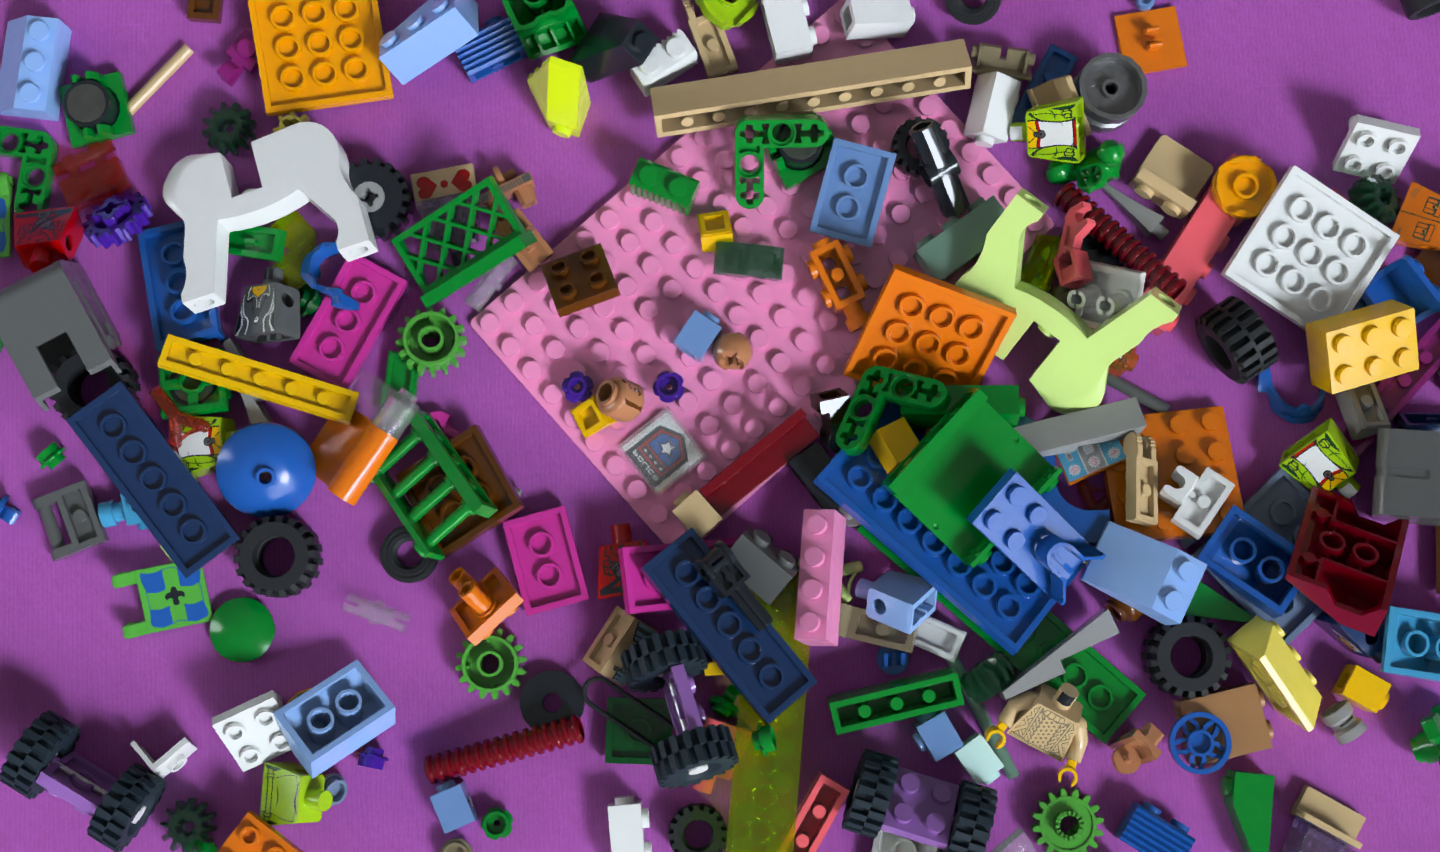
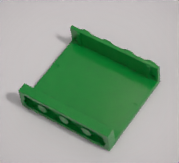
M970 387L881 484L965 565L974 568L976 565L980 566L988 560L992 554L991 548L994 545L966 518L1007 470L1011 468L1016 471L1040 495L1043 492L1051 491L1059 481L1057 477L1063 470L1060 467L1051 465L986 402L989 398L979 388Z

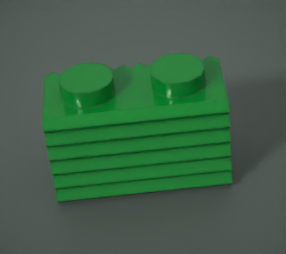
M640 157L630 178L629 186L632 195L643 196V199L648 198L649 202L660 203L661 207L666 205L667 209L672 208L673 212L677 210L679 214L683 213L684 216H687L698 195L700 182Z

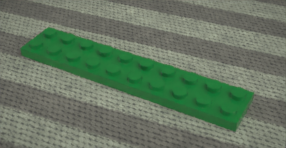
M859 526L856 531L904 573L921 577L864 526ZM937 593V601L1020 673L1073 632L1049 611L1019 651L1012 656L941 593ZM1088 647L1060 660L1066 673L1042 684H1046L1057 691L1063 683L1075 686L1079 692L1076 701L1083 705L1081 716L1087 721V730L1100 742L1106 744L1147 694L1095 649Z

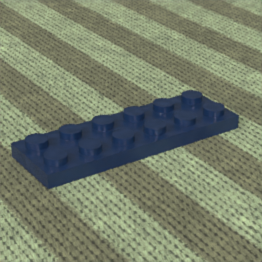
M119 381L66 419L67 423L185 578H189L235 544L236 541L242 539L123 381Z
M691 527L646 563L640 571L764 724L767 725L818 681L771 624L764 630L758 631L730 596L721 600L711 586L698 574L693 561L696 558L702 559L711 550ZM717 559V560H716L715 562H713L711 565L713 566V565H714L716 562H718L719 560Z

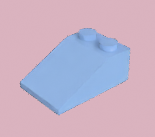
M1107 521L1095 546L1096 549L1103 552L1106 556L1103 560H1089L1080 580L1164 625L1181 624L1208 564L1180 549Z

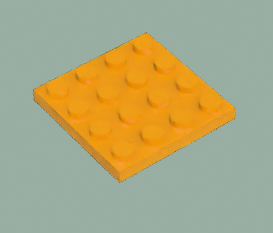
M248 0L267 117L290 114L293 111L297 113L394 99L390 71L378 58L379 43L383 37V30L377 0Z

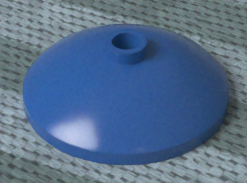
M273 422L254 423L236 431L222 446L216 463V479L225 499L242 513L258 518L282 516L298 508L311 493L316 478L315 457L307 441L293 429ZM264 471L269 472L272 478L264 481L259 477L260 473Z

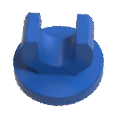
M5 494L3 498H0V518L14 525L22 512L6 504L10 495Z
M881 646L877 653L878 666L887 674H899L909 664V653Z

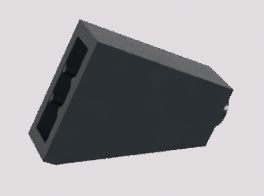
M600 12L568 62L583 66L586 81L592 83L643 65L660 38L639 19Z

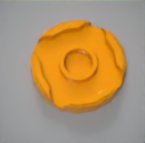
M1240 155L1230 158L1217 169L1212 178L1211 192L1215 204L1223 213L1235 219L1247 220L1258 217L1278 186L1275 173L1271 167L1266 166L1256 156Z

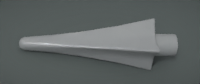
M1108 183L1101 188L1120 206L1146 238L1153 233L1162 241L1170 232L1161 224L1164 216L1127 197Z

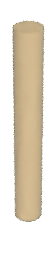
M186 44L128 101L132 116L194 53Z

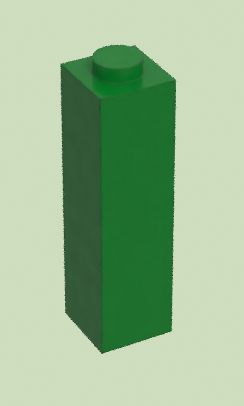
M902 385L900 387V396H906L911 393L913 385ZM945 385L951 394V402L947 409L940 413H929L900 405V418L904 417L911 429L933 428L968 389L972 387L979 388L989 398L986 402L1012 427L1018 426L1019 417H1025V397H1019V385ZM937 392L935 396L925 394L930 401H932L934 397H940L939 392Z

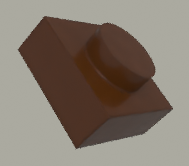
M188 0L186 18L191 22L221 24L224 0Z

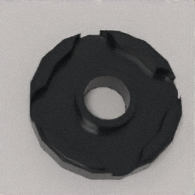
M548 670L536 674L526 683L521 693L520 709L523 719L531 728L534 725L540 728L545 722L550 725L553 720L561 722L563 717L571 719V716L574 714L581 718L584 713L585 701L582 697V687L574 677L564 671ZM555 693L561 698L562 706L558 711L550 712L545 708L544 698L547 694Z

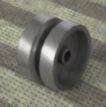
M1103 53L1092 58L1073 80L1078 96H1083L1084 112L1091 131L1096 133H1108L1121 128L1142 107L1148 93L1147 78L1141 67L1133 59L1120 53Z

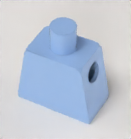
M887 571L875 582L861 578L856 585V597L867 600L866 614L869 618L907 634H911L936 609L938 591L922 577Z

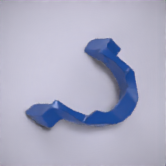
M336 242L320 243L305 256L301 266V277L311 288L329 295L333 307L348 311L359 310L360 303L343 294L342 289L319 285L317 278L321 277L320 264L324 259L340 253Z
M1270 367L1256 376L1255 385L1258 392L1266 393L1273 413L1289 423H1310L1316 419L1324 408L1326 391L1318 388L1319 398L1313 405L1308 406L1307 403H1304L1298 407L1287 405L1275 390Z

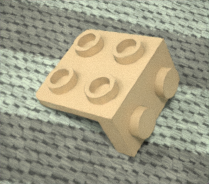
M1162 135L1128 186L1134 189L1140 197L1151 200L1160 206L1166 214L1181 220L1196 204L1195 198L1212 174L1213 166L1169 136Z

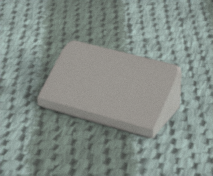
M1374 382L1334 394L1352 440H1359L1378 434V429L1392 428Z

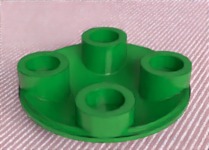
M247 597L234 598L222 604L214 613L210 623V639L214 648L221 656L234 662H249L263 655L270 647L277 631L270 611L261 602Z

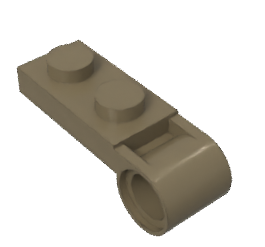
M841 603L839 637L913 653L918 627L911 634H907L869 618L864 608Z

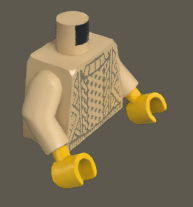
M1063 683L1057 691L1046 684H1042L1034 691L1029 690L1011 697L996 719L998 724L990 726L985 730L984 738L986 742L989 741L991 735L998 733L1000 737L994 746L996 749L1002 748L1006 743L1004 731L1007 728V734L1061 763L1064 758L1068 759L1066 765L1059 768L1057 776L1060 782L1064 772H1072L1074 777L1070 785L1073 787L1078 781L1076 765L1077 763L1081 764L1088 743L1087 721L1081 716L1083 705L1076 701L1079 696L1077 688L1072 684Z

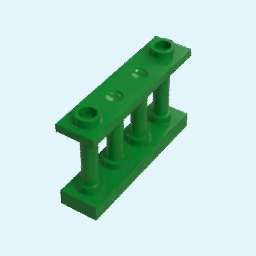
M414 407L406 415V418L412 425L410 428L411 432L392 449L371 482L378 486L415 541L413 543L415 550L424 558L429 557L441 561L446 556L437 543L470 514L490 518L498 509L432 415ZM424 442L429 449L427 451L428 456L396 484L388 470L417 443ZM436 465L441 466L445 472L443 476L444 481L412 508L404 494ZM452 490L458 491L463 498L461 505L429 533L420 519Z

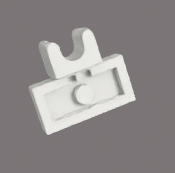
M1177 466L1171 474V478L1179 484L1180 489L1165 485L1158 493V497L1173 508H1179L1170 522L1199 540L1235 487V484L1209 467L1204 470L1199 478L1185 467Z

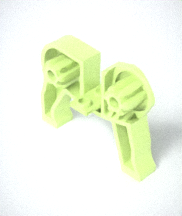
M1022 188L986 234L985 244L976 264L962 275L955 286L1016 308L1017 315L995 354L1000 359H1005L1033 322L1038 324V328L1043 334L1050 338L1056 337L1059 340L1029 379L1051 409L1061 414H1069L1097 407L1105 394L1109 365L1140 344L1150 331L1163 324L1173 322L1179 315L1182 306L1155 286L1092 330L1064 303L1047 292L1021 281L1026 228L1031 223L1038 222L1049 208L1026 189Z

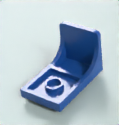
M1406 254L1377 271L1353 310L1393 299L1414 307L1417 324L1428 316L1440 311V288L1436 284L1431 283L1424 274L1423 265L1417 259Z

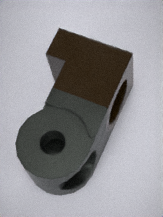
M841 388L810 394L811 407L819 412L822 418L819 437L824 445L838 454L841 449L836 443V433L851 402L850 395Z

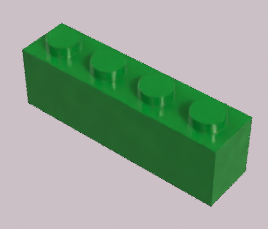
M952 666L826 696L836 735L965 705L958 673Z

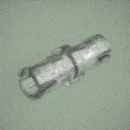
M511 257L480 276L481 280L463 301L480 313L495 291L499 292L503 288L502 282L513 268L518 265V262Z
M349 592L346 600L356 603L358 606L356 607L344 602L342 610L345 613L368 619L369 624L376 626L379 623L401 633H405L408 625L400 623L396 619L408 623L411 619V613L385 606L384 601L377 600L374 602L352 592Z

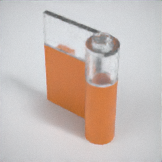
M364 368L361 369L349 387V390L360 393L350 425L328 419L310 446L316 462V477L328 486L327 489L353 506L356 505L420 409V406L416 404L417 396L403 387L399 392Z

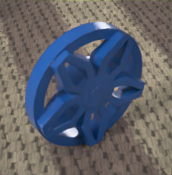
M1201 711L1187 713L1173 724L1169 732V752L1176 764L1188 772L1194 774L1215 772L1226 763L1231 753L1232 740L1230 732L1224 722L1213 714ZM1205 717L1210 720L1204 723L1200 729L1199 724L1193 718ZM1186 721L1193 725V731H1188ZM1216 723L1211 734L1206 731L1208 727ZM1181 727L1182 732L1187 737H1180L1175 740L1177 731ZM1220 729L1224 736V746L1218 741H1214ZM1186 742L1185 749L1175 748L1176 745ZM1214 746H1216L1222 752V754L1212 753ZM1190 753L1188 757L1190 766L1186 765L1178 754L1187 755ZM1207 755L1210 758L1219 759L1212 766L1204 768ZM1195 756H1200V761L1196 768L1194 758Z

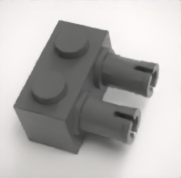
M750 526L730 549L751 576L744 583L770 605L798 573V559L795 555H791L792 552L779 550L772 544L773 538L770 534H766V530L755 529Z

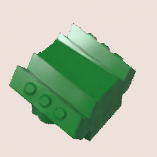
M501 0L530 61L579 45L587 33V29L573 0Z

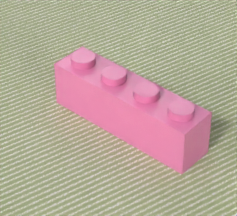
M804 509L794 639L807 646H838L846 518L835 509Z

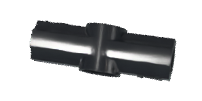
M930 119L913 125L908 133L920 160L918 169L925 184L932 189L942 216L949 218L966 212L970 204L958 176L961 173V169L951 150L947 149L936 120Z

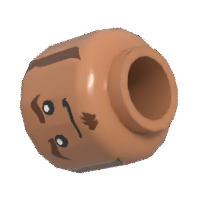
M613 376L605 380L596 392L597 406L600 412L622 423L635 419L641 413L644 406L642 388L638 384L620 376Z

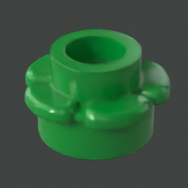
M56 441L50 444L35 458L41 464L39 468L43 469L48 466L51 470L54 469L66 458L62 453L66 447H61Z
M758 723L757 731H752L755 751H761L764 756H767L768 752L777 751L774 728L772 724L762 726L761 723Z
M492 807L482 817L481 828L490 839L505 838L512 831L511 823L513 822V817L508 810L503 811L500 807ZM499 820L500 826H495L494 822Z

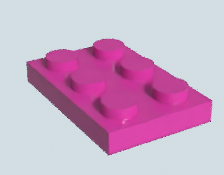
M565 505L502 522L521 597L524 600L523 605L526 616L590 599Z

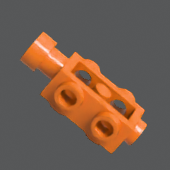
M829 237L821 239L812 245L813 251L808 254L809 261L806 262V267L812 279L818 278L823 290L819 292L826 308L832 307L835 314L843 311L847 318L845 323L850 333H855L863 329L870 315L869 311H865L861 304L866 298L864 291L868 290V285L862 273L855 274L850 264L854 261V256L848 244L841 246L839 239L831 242ZM825 260H832L835 267L827 270L824 268L823 262ZM845 288L849 296L847 298H840L837 295V290Z

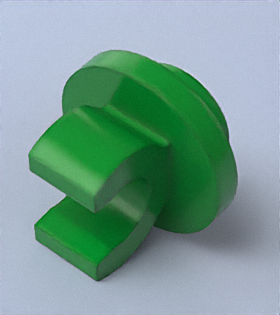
M732 684L728 685L722 697L711 695L709 703L712 705V712L724 719H728L729 716L737 717L739 714V709L733 704L739 692Z

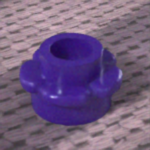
M575 371L570 373L568 378H564L562 390L565 392L566 399L570 402H584L592 395L593 381L589 376H585L583 372ZM576 384L581 386L579 390L575 389Z
M665 371L657 376V381L653 383L654 394L659 396L660 400L665 403H671L674 399H680L684 393L683 379L675 372ZM671 384L672 389L667 390L666 385Z
M365 746L364 752H357V755H359L357 765L383 770L384 763L389 758L383 757L384 750Z

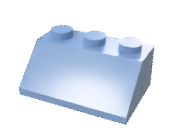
M26 15L8 21L0 69V115L50 121L59 120L61 107L59 87L64 86L72 30L59 18Z
M358 659L273 713L293 754L312 779L396 724L395 706Z

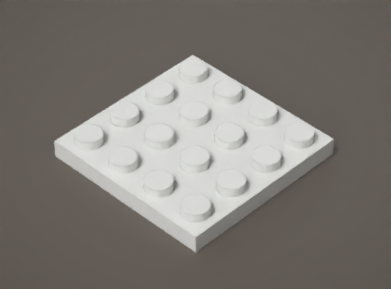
M1293 165L1288 168L1220 275L1305 330L1306 323L1352 311L1400 235Z

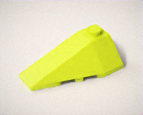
M550 56L542 63L541 68L537 67L534 73L529 74L527 78L529 88L549 128L552 129V133L563 138H570L571 135L579 138L591 104L583 66Z

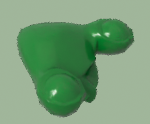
M1106 140L1100 146L1086 152L1087 156L1080 163L1051 161L1044 172V176L1053 185H1063L1077 181L1078 188L1090 194L1092 191L1104 187L1106 183L1120 178V169L1125 155L1124 144L1115 140Z

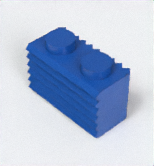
M495 16L487 20L484 24L485 27L479 29L477 37L456 50L471 83H475L477 80L492 75L494 72L527 57V53L509 16L504 18Z
M1146 801L1142 805L1132 802L1113 835L1139 852H1189L1196 840L1187 834L1190 830L1189 827L1174 818L1168 823L1159 817L1162 811Z

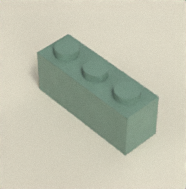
M994 195L986 201L983 197L977 199L967 208L969 213L961 219L958 216L952 217L941 226L944 230L935 238L932 234H929L916 244L918 250H916L913 258L926 275L945 281L981 255L986 234L1005 210Z

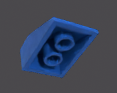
M1232 505L1196 559L1208 564L1207 568L1245 600L1273 619L1283 615L1299 591L1285 579L1294 545L1237 506Z

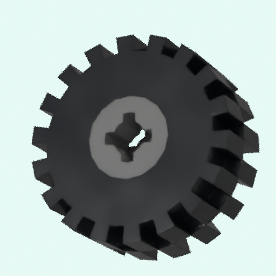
M367 158L360 159L361 164L358 165L354 162L349 163L351 186L367 208L376 243L377 239H382L383 241L390 240L389 235L392 233L396 236L400 234L401 230L399 228L402 225H408V214H413L414 209L411 205V201H414L413 194L403 175L390 163L384 164L380 159L376 158L373 159V162H369Z

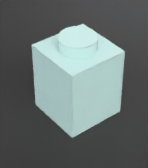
M978 732L964 740V746L952 753L972 782L977 784L983 783L986 786L992 783L1001 775L999 770L1004 767L982 734Z

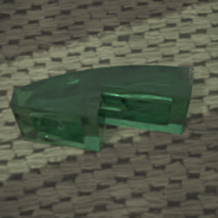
M718 241L715 247L713 274L737 278L752 277L771 281L782 280L784 248Z

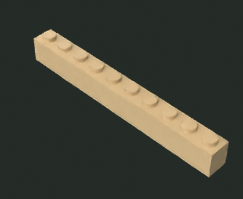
M964 39L664 85L649 89L657 138L735 126L737 121L746 115L812 114L970 89L972 64Z

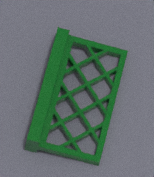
M493 175L485 178L391 239L424 293L420 299L426 308L444 300L538 241L531 230L526 232ZM485 187L489 188L494 197L492 208L478 204L480 191ZM472 196L471 202L466 201L468 198ZM457 205L470 208L468 224L453 220ZM477 210L491 214L489 230L474 226ZM447 213V218L442 217V215ZM498 216L509 221L514 230L512 233L506 236L495 232ZM437 221L446 224L443 239L429 236L431 222ZM452 226L466 230L464 246L450 242ZM423 228V233L417 232ZM473 232L487 236L485 250L480 251L470 248ZM410 236L421 239L419 255L411 253L403 240ZM494 238L499 240L493 244ZM428 242L442 246L440 261L426 257ZM449 248L463 252L460 266L457 267L446 263ZM469 254L475 255L474 257L469 259ZM425 263L438 267L437 279L429 284L423 274ZM445 269L450 271L444 275Z

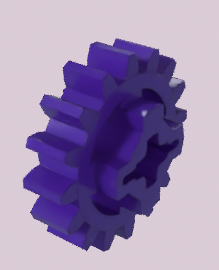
M127 191L123 196L117 193L115 196L104 199L102 206H94L92 214L85 216L88 221L82 224L85 229L83 233L96 248L103 245L105 249H108L113 243L118 247L122 243L130 242L133 234H141L143 226L150 224L148 218L153 216L152 207L140 192L132 194L131 191Z

